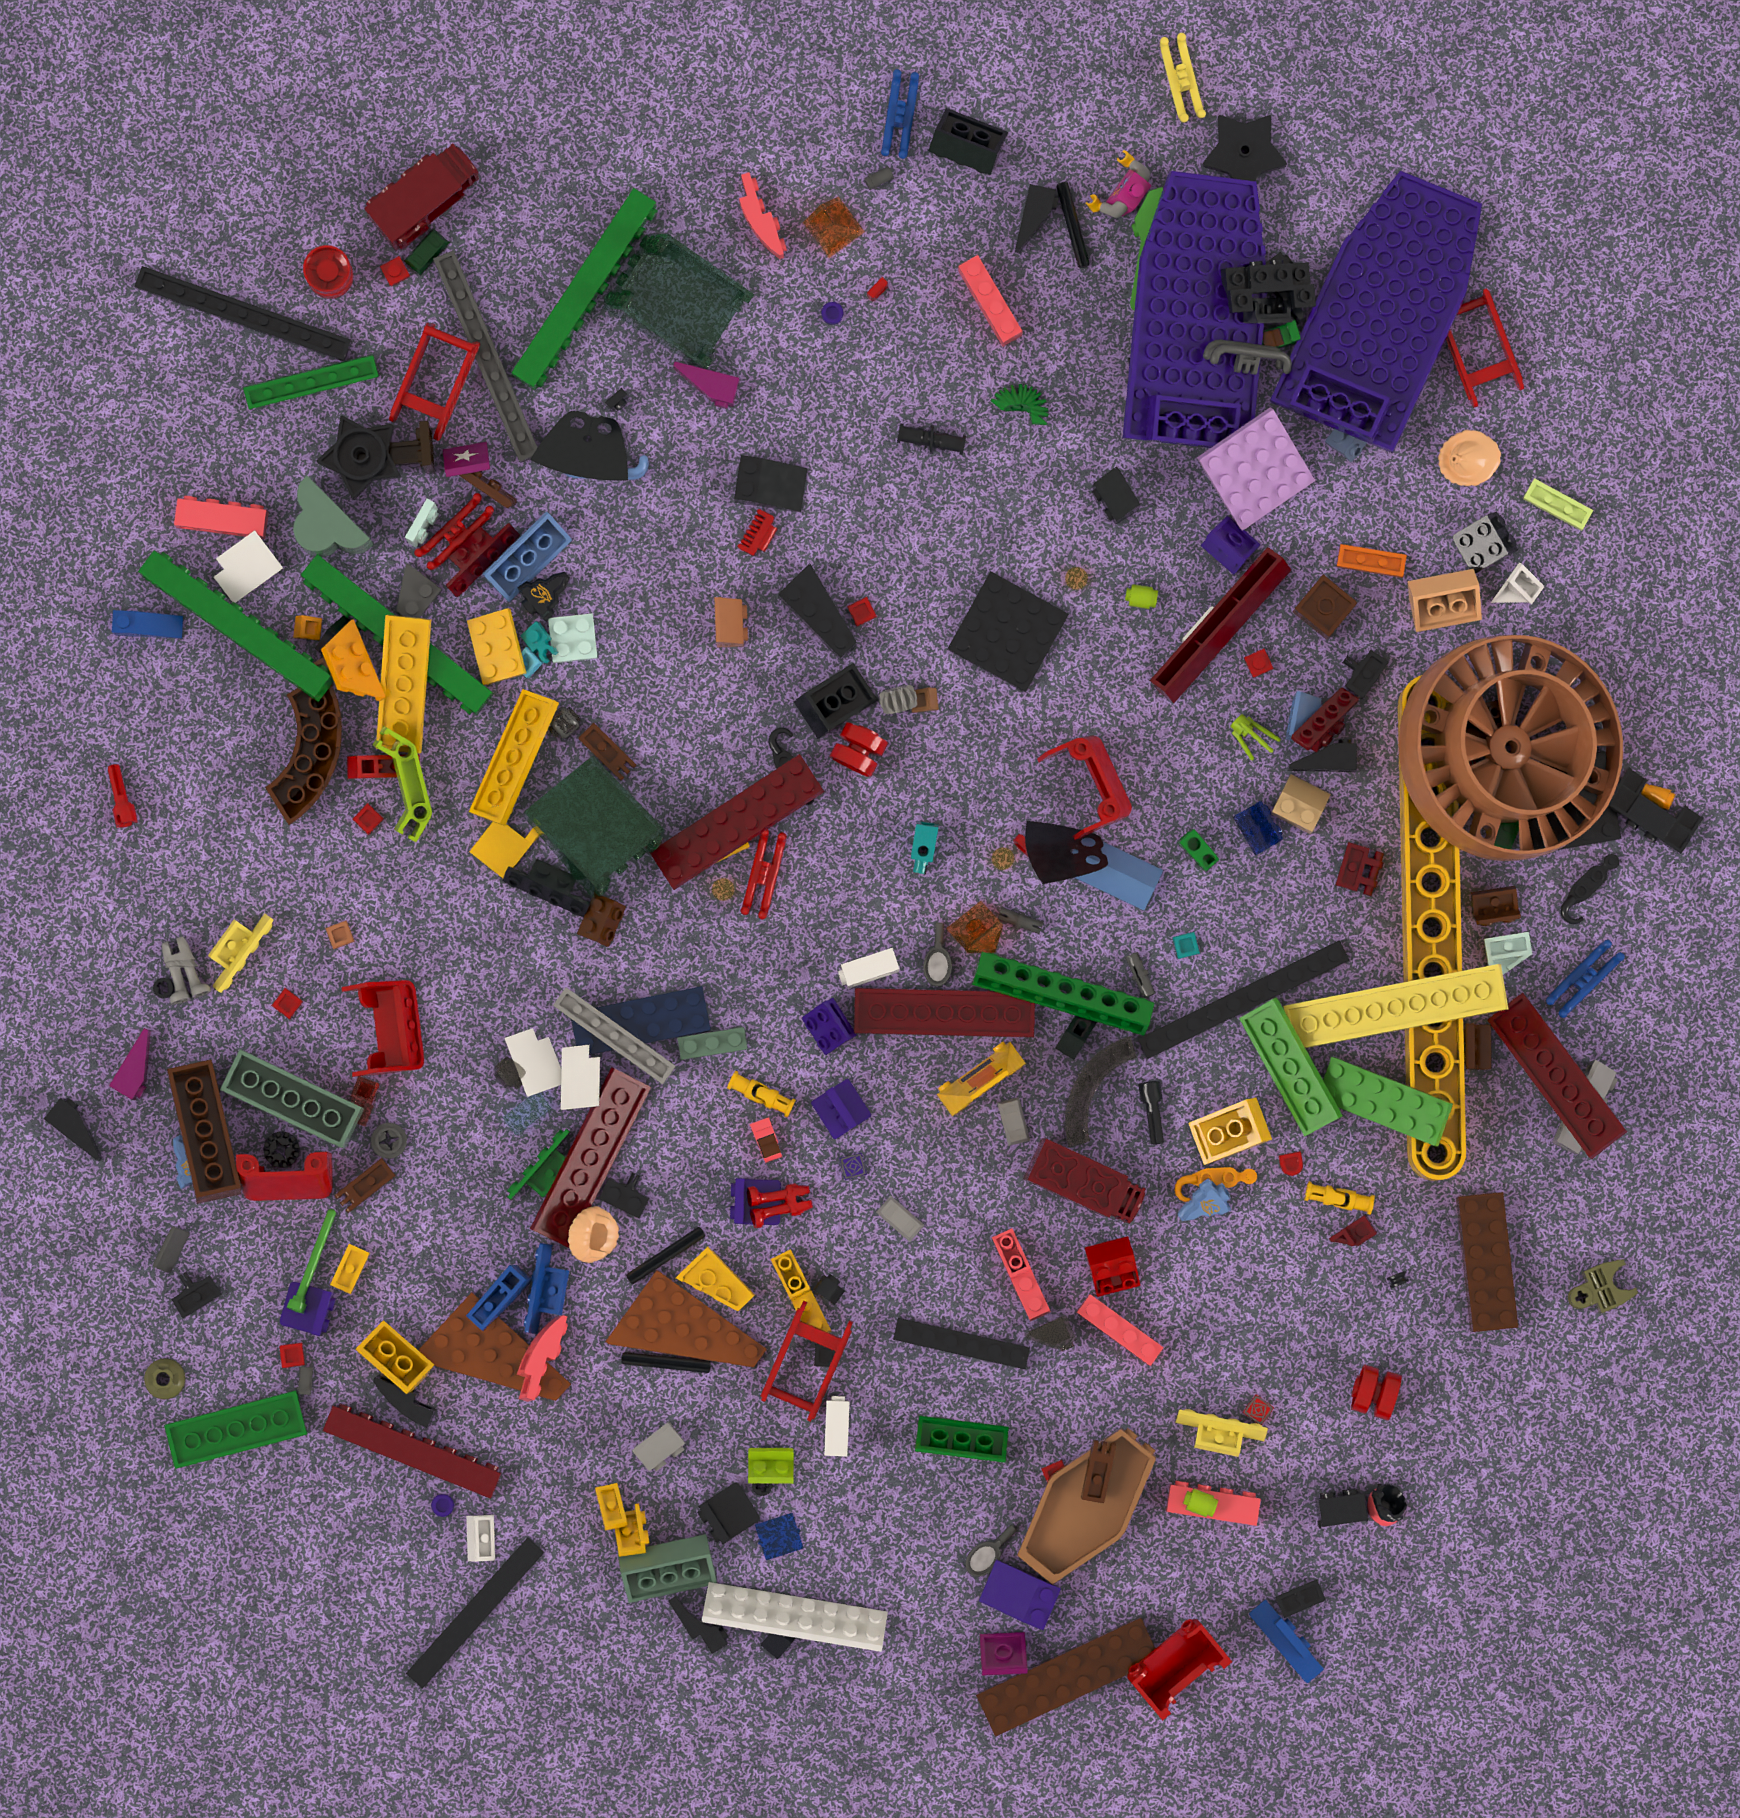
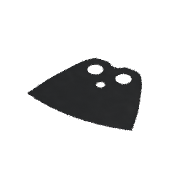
M570 411L555 424L530 459L547 468L573 476L610 481L628 480V465L623 435L618 422L613 418L603 416L594 418L585 412ZM581 418L584 421V426L580 429L573 428L570 425L571 419ZM607 423L611 426L612 430L609 434H601L597 430L598 425ZM590 436L591 441H584V437Z
M1027 821L1025 829V844L1028 858L1042 884L1079 877L1105 868L1108 865V859L1101 851V848L1104 846L1102 838L1094 833H1090L1074 840L1073 836L1081 831L1080 829ZM1091 838L1095 841V845L1091 847L1084 846L1081 840ZM1076 849L1078 850V853L1073 854L1070 852V850ZM1088 856H1096L1100 859V862L1098 864H1089L1086 858Z

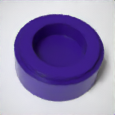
M828 302L823 306L821 316L825 323L836 325L843 319L844 312L840 304Z
M447 1494L437 1495L431 1503L432 1511L440 1517L448 1516L454 1509L453 1499Z

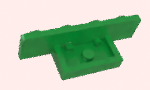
M568 1129L564 1132L562 1130L557 1132L552 1138L554 1141L553 1145L549 1149L545 1147L537 1156L540 1160L534 1166L530 1164L522 1174L525 1177L520 1183L515 1181L507 1190L510 1193L507 1198L513 1200L526 1184L542 1198L548 1194L566 1158L556 1149L571 1133Z

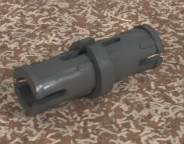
M1001 907L999 913L1002 914H999L997 920L1015 925L1016 929L1020 930V928H1023L1038 935L1044 921L1026 916L1024 912L1020 914Z
M1136 952L1125 957L1133 974L1132 980L1136 981L1142 998L1156 994L1148 977L1149 971L1145 970L1139 953Z

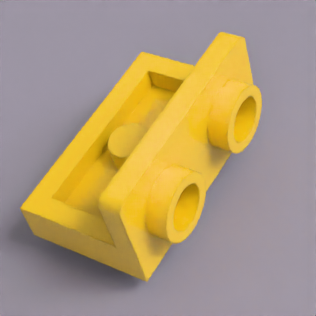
M639 1503L634 1504L635 1510L625 1512L627 1526L615 1528L619 1557L646 1553L645 1544H649L648 1530L643 1531L646 1517L645 1511H640Z

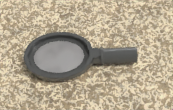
M938 922L935 923L934 948L928 951L923 964L925 978L934 986L944 985L949 980L952 972L950 954L943 948L944 923Z
M1011 1524L999 1537H996L994 1542L985 1541L976 1545L966 1558L965 1566L968 1573L976 1577L990 1573L995 1560H1000V1547L1004 1545L1017 1529Z

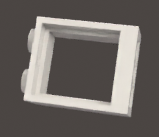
M893 948L841 964L842 970L838 971L842 985L847 984L849 989L898 973L899 966Z
M831 1396V1400H827L824 1456H847L850 1401H845V1396Z

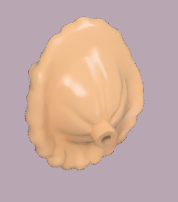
M1464 430L1451 436L1448 441L1444 442L1438 456V465L1440 472L1451 483H1456L1460 486H1477L1490 479L1493 473L1496 472L1501 462V452L1498 444L1484 433L1475 430Z
M598 1206L582 1210L573 1220V1224L569 1229L568 1243L572 1255L577 1260L585 1263H593L605 1258L617 1245L619 1226L609 1212Z

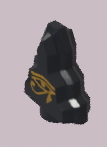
M566 572L551 575L546 580L538 578L532 583L526 581L517 587L525 598L521 601V604L531 616L537 613L547 622L553 616V609L559 603V595L566 589L570 577Z

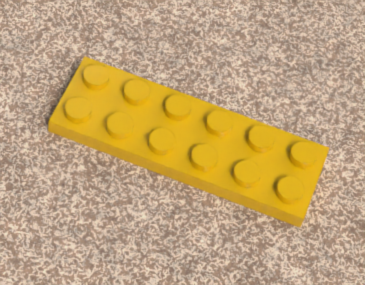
M397 615L385 616L381 686L386 697L379 701L376 740L380 739L383 741L381 746L392 749L396 739L389 734L381 735L380 731L383 726L411 741L416 747L417 754H420L422 751L431 619ZM402 745L398 751L408 752L409 748L407 745Z
M522 689L470 807V813L506 826L559 705L557 701Z

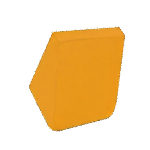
M305 615L296 616L293 638L320 641L322 618Z

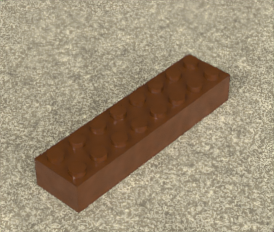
M1139 1616L1028 1668V1673L1013 1675L976 1693V1696L996 1737L1128 1675V1670L1132 1665L1139 1663L1156 1648L1142 1618Z

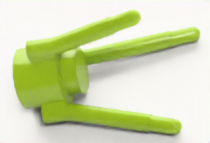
M1241 714L1230 725L1234 730L1231 734L1237 738L1251 761L1254 760V757L1241 735L1246 737L1250 734L1270 753H1273V749L1253 731V728L1255 727L1278 742L1281 741V738L1256 723L1250 716L1246 717Z

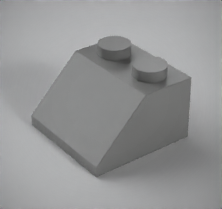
M669 1421L632 1449V1451L648 1471L652 1469L658 1471L667 1464L665 1459L668 1456L672 1455L675 1458L685 1450L682 1446L686 1442Z

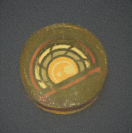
M1080 567L1069 569L1065 576L1067 586L1073 590L1082 589L1088 580L1086 571Z
M998 848L993 852L992 864L995 868L1007 870L1013 865L1014 855L1008 848Z
M726 878L718 879L712 886V893L716 899L727 901L734 894V885Z

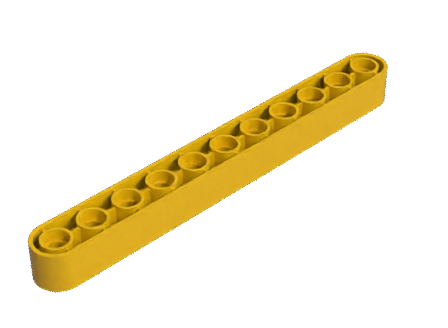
M1421 676L1411 680L1403 689L1398 699V746L1403 711L1414 686ZM1434 690L1432 691L1430 696L1435 700L1436 707L1444 710L1449 701ZM1425 713L1424 718L1429 723L1430 716L1428 713ZM1421 729V741L1428 739L1435 743V734ZM1399 759L1404 982L1424 979V968L1429 963L1438 965L1442 975L1462 971L1459 848L1447 842L1439 834V841L1436 846L1427 847L1422 843V831L1434 829L1425 821L1413 803L1403 779ZM1436 762L1423 764L1425 772L1438 768ZM1444 783L1435 786L1438 794L1447 789ZM1455 800L1445 810L1450 817L1459 809L1458 802ZM1425 874H1434L1438 877L1440 885L1437 891L1428 892L1423 888L1422 878ZM1432 918L1439 922L1441 930L1438 936L1429 937L1424 933L1423 923L1426 919ZM1463 1018L1442 1022L1438 1027L1424 1025L1405 1029L1406 1085L1453 1103L1439 1143L1446 1152L1442 1162L1434 1163L1429 1159L1427 1151L1431 1144L1407 1135L1408 1162L1418 1176L1430 1181H1439L1454 1176L1462 1168L1466 1159ZM1431 1053H1436L1443 1059L1444 1065L1439 1072H1431L1426 1067V1058Z

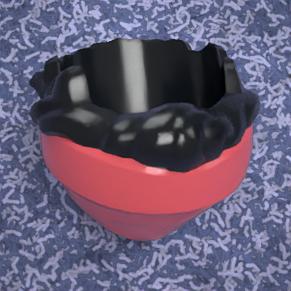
M1379 1483L1377 1488L1368 1497V1515L1382 1526H1391L1403 1519V1513L1407 1508L1405 1497L1398 1487Z

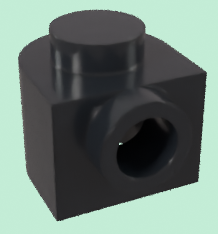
M823 1274L813 1290L833 1305L837 1303L845 1292L844 1289L838 1286L840 1281L831 1274L828 1277Z

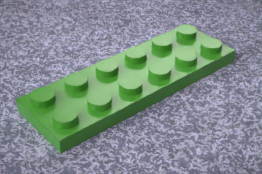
M1277 997L1239 1018L1304 1137L1343 1116Z
M1331 1057L1323 1081L1338 1108L1433 1146H1439L1453 1103L1337 1057Z

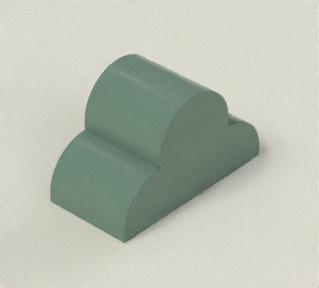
M308 476L300 482L297 490V499L303 511L294 522L293 532L297 542L306 553L314 557L317 554L320 557H326L340 548L349 554H361L368 551L374 545L370 538Z

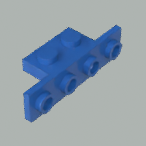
M540 1243L535 1253L537 1261L531 1277L533 1284L528 1296V1314L524 1319L526 1333L538 1334L541 1312L562 1315L569 1270L549 1267L553 1247L550 1244Z
M1266 1599L1249 1612L1250 1617L1306 1683H1309L1324 1670L1308 1650L1311 1645L1303 1636L1298 1638L1293 1632L1296 1627L1288 1618L1284 1621Z

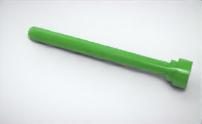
M334 1209L327 1211L297 1294L289 1300L287 1308L302 1314L305 1312L307 1306L305 1304V1296L336 1215Z

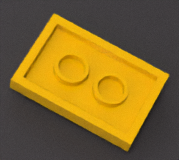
M507 608L467 620L483 685L527 674L511 609Z

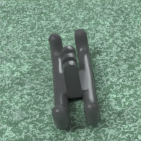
M1219 339L1210 342L1203 352L1204 359H1210L1212 364H1217L1220 356L1224 353L1237 354L1234 372L1238 373L1242 369V373L1248 374L1250 370V374L1256 375L1260 358L1276 359V368L1282 369L1284 374H1289L1292 369L1290 357L1279 348L1273 346Z

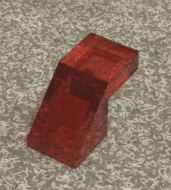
M358 1076L350 1097H352V1103L364 1108L357 1124L366 1127L376 1102L380 1084Z

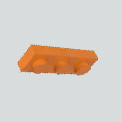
M1340 544L1336 567L1403 578L1407 555Z

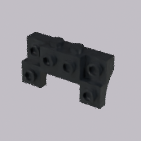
M1283 259L1271 260L1270 265H1263L1262 261L1249 262L1248 267L1221 269V280L1228 299L1229 313L1253 311L1252 294L1289 291L1292 309L1316 306L1314 284L1310 282L1309 262L1291 264L1283 263Z
M1629 767L1618 782L1608 807L1620 814L1626 820L1625 824L1633 830L1640 829L1645 833L1643 836L1653 843L1656 841L1661 842L1680 855L1704 817L1699 816L1684 805L1675 818L1639 794L1648 779L1643 778Z

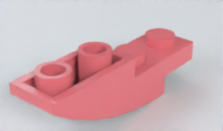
M750 172L742 174L741 179L746 196L739 198V203L743 214L760 242L777 258L783 259V252L787 251L784 239H779L777 231L781 230L777 217L773 218L771 212L762 214V212H765L762 198L758 199L755 192L759 190L756 178H751Z
M1011 1228L992 1237L1029 1320L1033 1321L1050 1313L1048 1304L1013 1229Z
M567 1316L555 1317L547 1323L536 1335L525 1352L517 1375L525 1377L519 1396L520 1400L528 1402L538 1397L541 1390V1385H539L541 1376H544L547 1369L545 1362L555 1360L561 1352L560 1341L567 1330Z

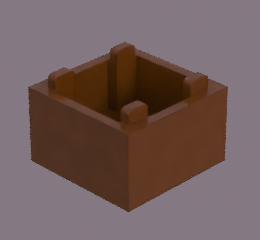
M1323 574L1295 607L1293 613L1328 640L1358 602Z

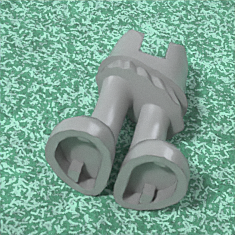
M183 936L176 938L180 953L173 954L169 941L162 943L165 968H169L175 986V993L170 996L171 1005L191 1000L181 968H184L192 998H198L211 992L208 984L201 983L195 967L199 965L195 963L196 958L193 956Z

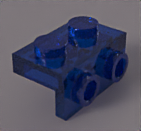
M1262 801L1257 802L1233 817L1255 856L1283 840L1280 826L1274 823L1269 807L1263 804Z

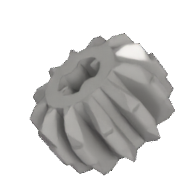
M911 685L898 686L882 691L879 694L881 708L886 714L899 713L917 706L916 691H914Z

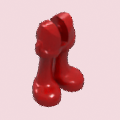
M793 1183L786 1185L783 1190L765 1193L759 1192L755 1186L748 1187L747 1201L749 1207L767 1202L785 1201L783 1204L771 1207L750 1209V1217L754 1228L763 1227L764 1220L769 1217L790 1213L791 1216H798L804 1211L813 1208L812 1200L796 1201V1196L801 1197L804 1194L810 1193L809 1186Z

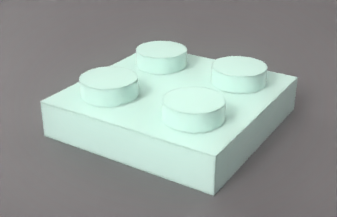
M426 499L405 536L407 542L416 548L418 544L422 545L428 536L426 532L430 524L434 525L439 516L435 502Z
M593 613L548 619L550 637L552 638L550 641L551 646L555 647L559 652L557 655L552 654L553 663L598 659Z

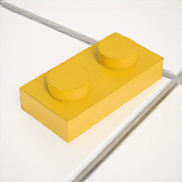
M348 1244L330 1285L352 1294L370 1253L352 1244Z
M614 1483L596 1487L595 1493L605 1531L627 1526L618 1484Z

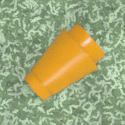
M1647 783L1641 792V795L1666 810L1670 809L1676 796L1670 789Z

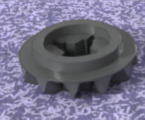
M384 1123L379 1125L372 1133L371 1145L374 1152L380 1157L386 1159L396 1158L403 1153L407 1146V1135L399 1125ZM386 1131H388L390 1137L399 1138L392 1143V1150L388 1144H380V1142L386 1139Z

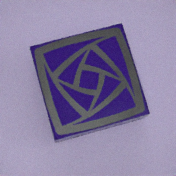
M861 1153L839 1158L845 1180L867 1175Z

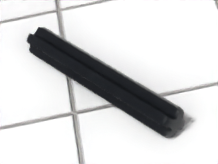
M1061 182L1057 184L1056 188L1077 265L1079 268H1084L1090 264L1069 184L1068 182Z
M697 1227L627 1273V1279L631 1284L641 1280L705 1237L704 1231L701 1227Z
M624 1352L621 1359L622 1364L701 1373H709L711 1369V1362L705 1360Z

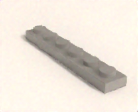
M568 988L563 990L553 1004L555 1008L661 1084L665 1083L676 1066Z

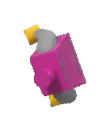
M1123 150L1122 152L1126 154L1125 158L1122 160L1117 158V161L1125 168L1130 169L1106 202L1102 203L1095 194H1092L1090 197L1093 202H1086V205L1092 212L1100 210L1101 213L1115 218L1123 217L1134 211L1152 186L1148 182L1150 178L1149 169L1135 160L1127 151Z

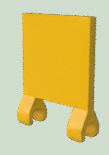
M492 822L469 852L500 877L504 878L508 866L514 868L531 845L541 835V830L534 827L524 838L509 825L503 826Z

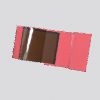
M769 1117L750 1124L765 1163L781 1158L782 1154Z

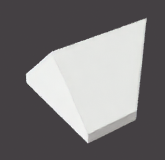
M1518 563L1491 603L1528 602L1533 604L1544 588V585L1523 564Z

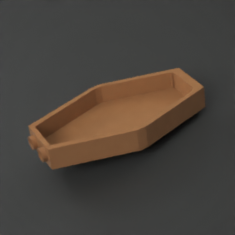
M1122 1427L1098 1444V1449L1100 1450L1102 1441L1107 1442L1106 1451H1109L1110 1444L1116 1443L1104 1503L1081 1499L1091 1448L1057 1470L1050 1477L1017 1556L1052 1585L1118 1541L1127 1529L1156 1460V1455L1153 1454L1156 1450L1146 1442L1142 1445L1136 1440L1138 1435L1129 1428L1126 1430Z

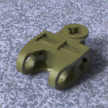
M1624 1259L1602 1263L1581 1272L1586 1283L1576 1286L1569 1291V1304L1576 1309L1587 1308L1595 1304L1599 1314L1624 1304L1637 1295L1636 1287L1630 1290H1621L1613 1283V1276L1619 1270L1618 1268L1626 1265ZM1578 1291L1580 1294H1585L1583 1303L1575 1300V1297L1578 1296Z

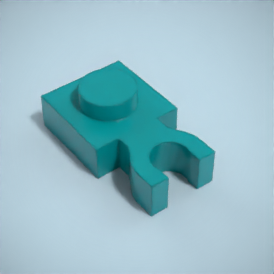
M535 621L520 635L533 653L539 652V657L543 663L550 661L546 656L549 650L553 655L559 653L555 647L548 644L552 638L540 622Z

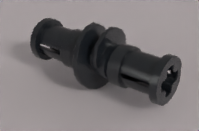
M900 423L897 443L903 441L918 446L923 445L924 449L929 446L930 454H933L935 448L944 451L960 452L959 455H963L966 436L959 437L949 435V433L935 432L934 425L932 424L928 430L922 428L906 427Z

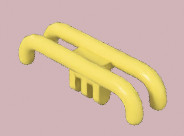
M1179 33L1177 43L1182 64L1177 65L1176 69H1174L1167 37L1160 39V49L1178 118L1182 123L1188 121L1189 116L1186 114L1181 92L1190 91L1194 110L1198 118H1204L1206 112L1202 106L1191 64L1186 35Z

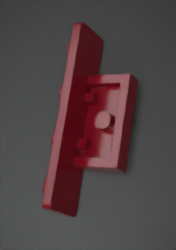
M507 523L493 538L483 528L479 527L448 557L460 571L446 584V587L455 597H459L519 538L520 534L510 523Z
M1341 687L1292 734L1291 739L1306 750L1311 749L1316 753L1322 747L1326 748L1332 741L1335 734L1339 735L1343 731L1345 716L1358 703L1359 698Z

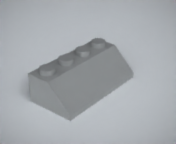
M1597 1060L1590 1061L1584 1074L1607 1103L1608 1099L1605 1097L1608 1090L1612 1091L1618 1079L1615 1078L1617 1072ZM1561 1121L1552 1143L1574 1154H1579L1580 1151L1584 1152L1574 1136Z

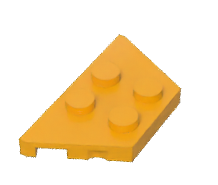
M354 619L350 620L321 651L337 690L352 692L362 697L369 695L375 697L376 701H382L386 696Z

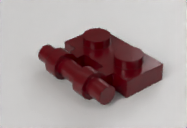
M1348 842L1335 886L1357 892L1359 884L1365 885L1363 894L1372 897L1373 890L1378 885L1376 880L1379 870L1384 865V862H1382L1384 853L1376 851L1374 859L1368 857L1370 848ZM1365 865L1371 866L1368 878L1362 877Z

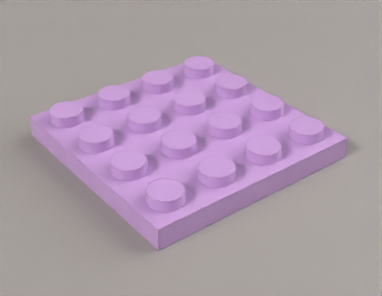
M1271 407L1197 457L1232 518L1242 531L1315 481Z

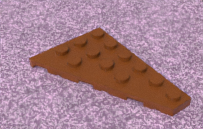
M656 1270L605 1341L610 1345L747 1367H755L767 1350L658 1270Z
M471 1292L418 1351L430 1360L434 1366L521 1391L525 1377L517 1375V1372L530 1345L499 1316L484 1331L478 1328L466 1317L480 1300ZM546 1361L547 1369L544 1376H541L539 1383L541 1390L538 1396L557 1401L571 1383Z

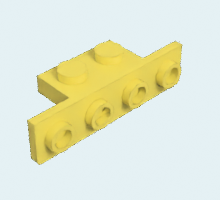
M264 914L252 931L235 919L232 921L208 955L225 968L212 986L217 991L222 993L223 990L230 987L235 973L243 969L246 964V958L250 953L255 952L259 946V940L271 930L272 922L274 921L271 917Z
M1190 1409L1179 1410L1175 1422L1197 1427L1194 1448L1239 1457L1243 1437L1264 1441L1268 1428L1257 1423L1247 1424L1237 1419L1218 1418L1214 1414H1199Z

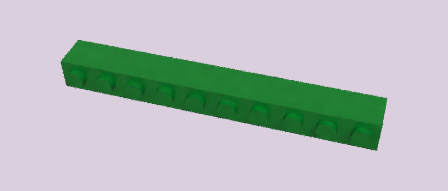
M633 188L511 372L514 378L534 391L537 387L541 388L548 378L546 373L550 368L554 369L560 360L558 355L562 349L564 351L568 349L572 342L570 337L574 331L579 332L585 322L582 320L586 313L590 314L597 304L595 299L599 294L603 295L609 286L607 281L611 275L613 277L617 275L621 268L619 263L623 257L627 259L633 250L632 243L635 239L639 240L646 230L644 225L648 220L651 222L656 216L658 210H656L657 204L654 200Z
M155 550L151 553L138 571L144 579L314 700L320 701L334 682L328 668L322 664L318 667L312 663L314 659L307 653L303 652L300 654L295 651L296 646L287 639L284 642L277 638L279 634L270 627L264 629L259 625L261 621L252 614L246 616L242 613L243 608L238 604L226 602L224 600L226 597L216 589L212 592L207 588L208 584L198 576L196 579L189 575L190 571L180 564L178 567L172 563L173 559L166 553L162 552L159 554Z
M317 554L302 572L301 576L305 579L302 583L312 591L315 588L322 593L320 597L328 604L334 602L338 605V612L347 619L349 616H352L357 620V627L364 632L367 629L374 634L372 638L383 646L385 616L394 614ZM430 643L427 682L433 687L437 685L444 689L442 694L451 701L457 699L461 702L460 708L469 715L472 712L478 715L494 695L493 692Z

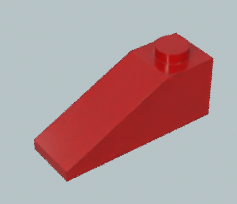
M390 755L347 756L348 779L397 778L393 758Z

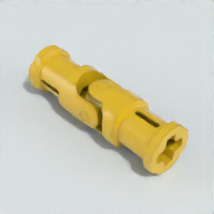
M736 1070L727 1086V1089L730 1090L732 1088L756 1103H764L768 1109L773 1108L784 1113V1116L787 1118L796 1102V1099L786 1098L780 1095L779 1091L770 1089L754 1079L749 1080L739 1075ZM759 1086L755 1097H753L752 1090Z
M1308 1181L1304 1201L1309 1199L1322 1202L1323 1205H1333L1350 1211L1353 1209L1361 1210L1371 1215L1375 1195H1360L1356 1191L1336 1188L1335 1190L1330 1185L1324 1187L1314 1185L1311 1181ZM1345 1193H1348L1349 1200L1347 1204L1343 1205V1203L1345 1202Z

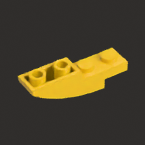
M791 1249L770 1259L795 1310L797 1311V1308L801 1307L803 1300L807 1302L800 1320L828 1333L832 1332Z

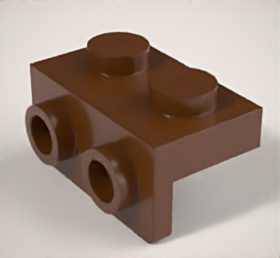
M1515 886L1471 892L1473 918L1477 925L1490 926L1495 922L1501 921L1511 923L1521 918Z
M594 893L577 934L609 947L615 937L619 922L624 916L626 906Z
M1465 1023L1463 1033L1464 1042H1466V1051H1464V1065H1466V1069H1492L1491 1025Z

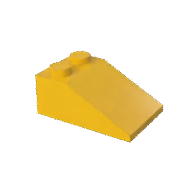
M1257 1097L1246 1099L1188 1123L1204 1165L1272 1140Z

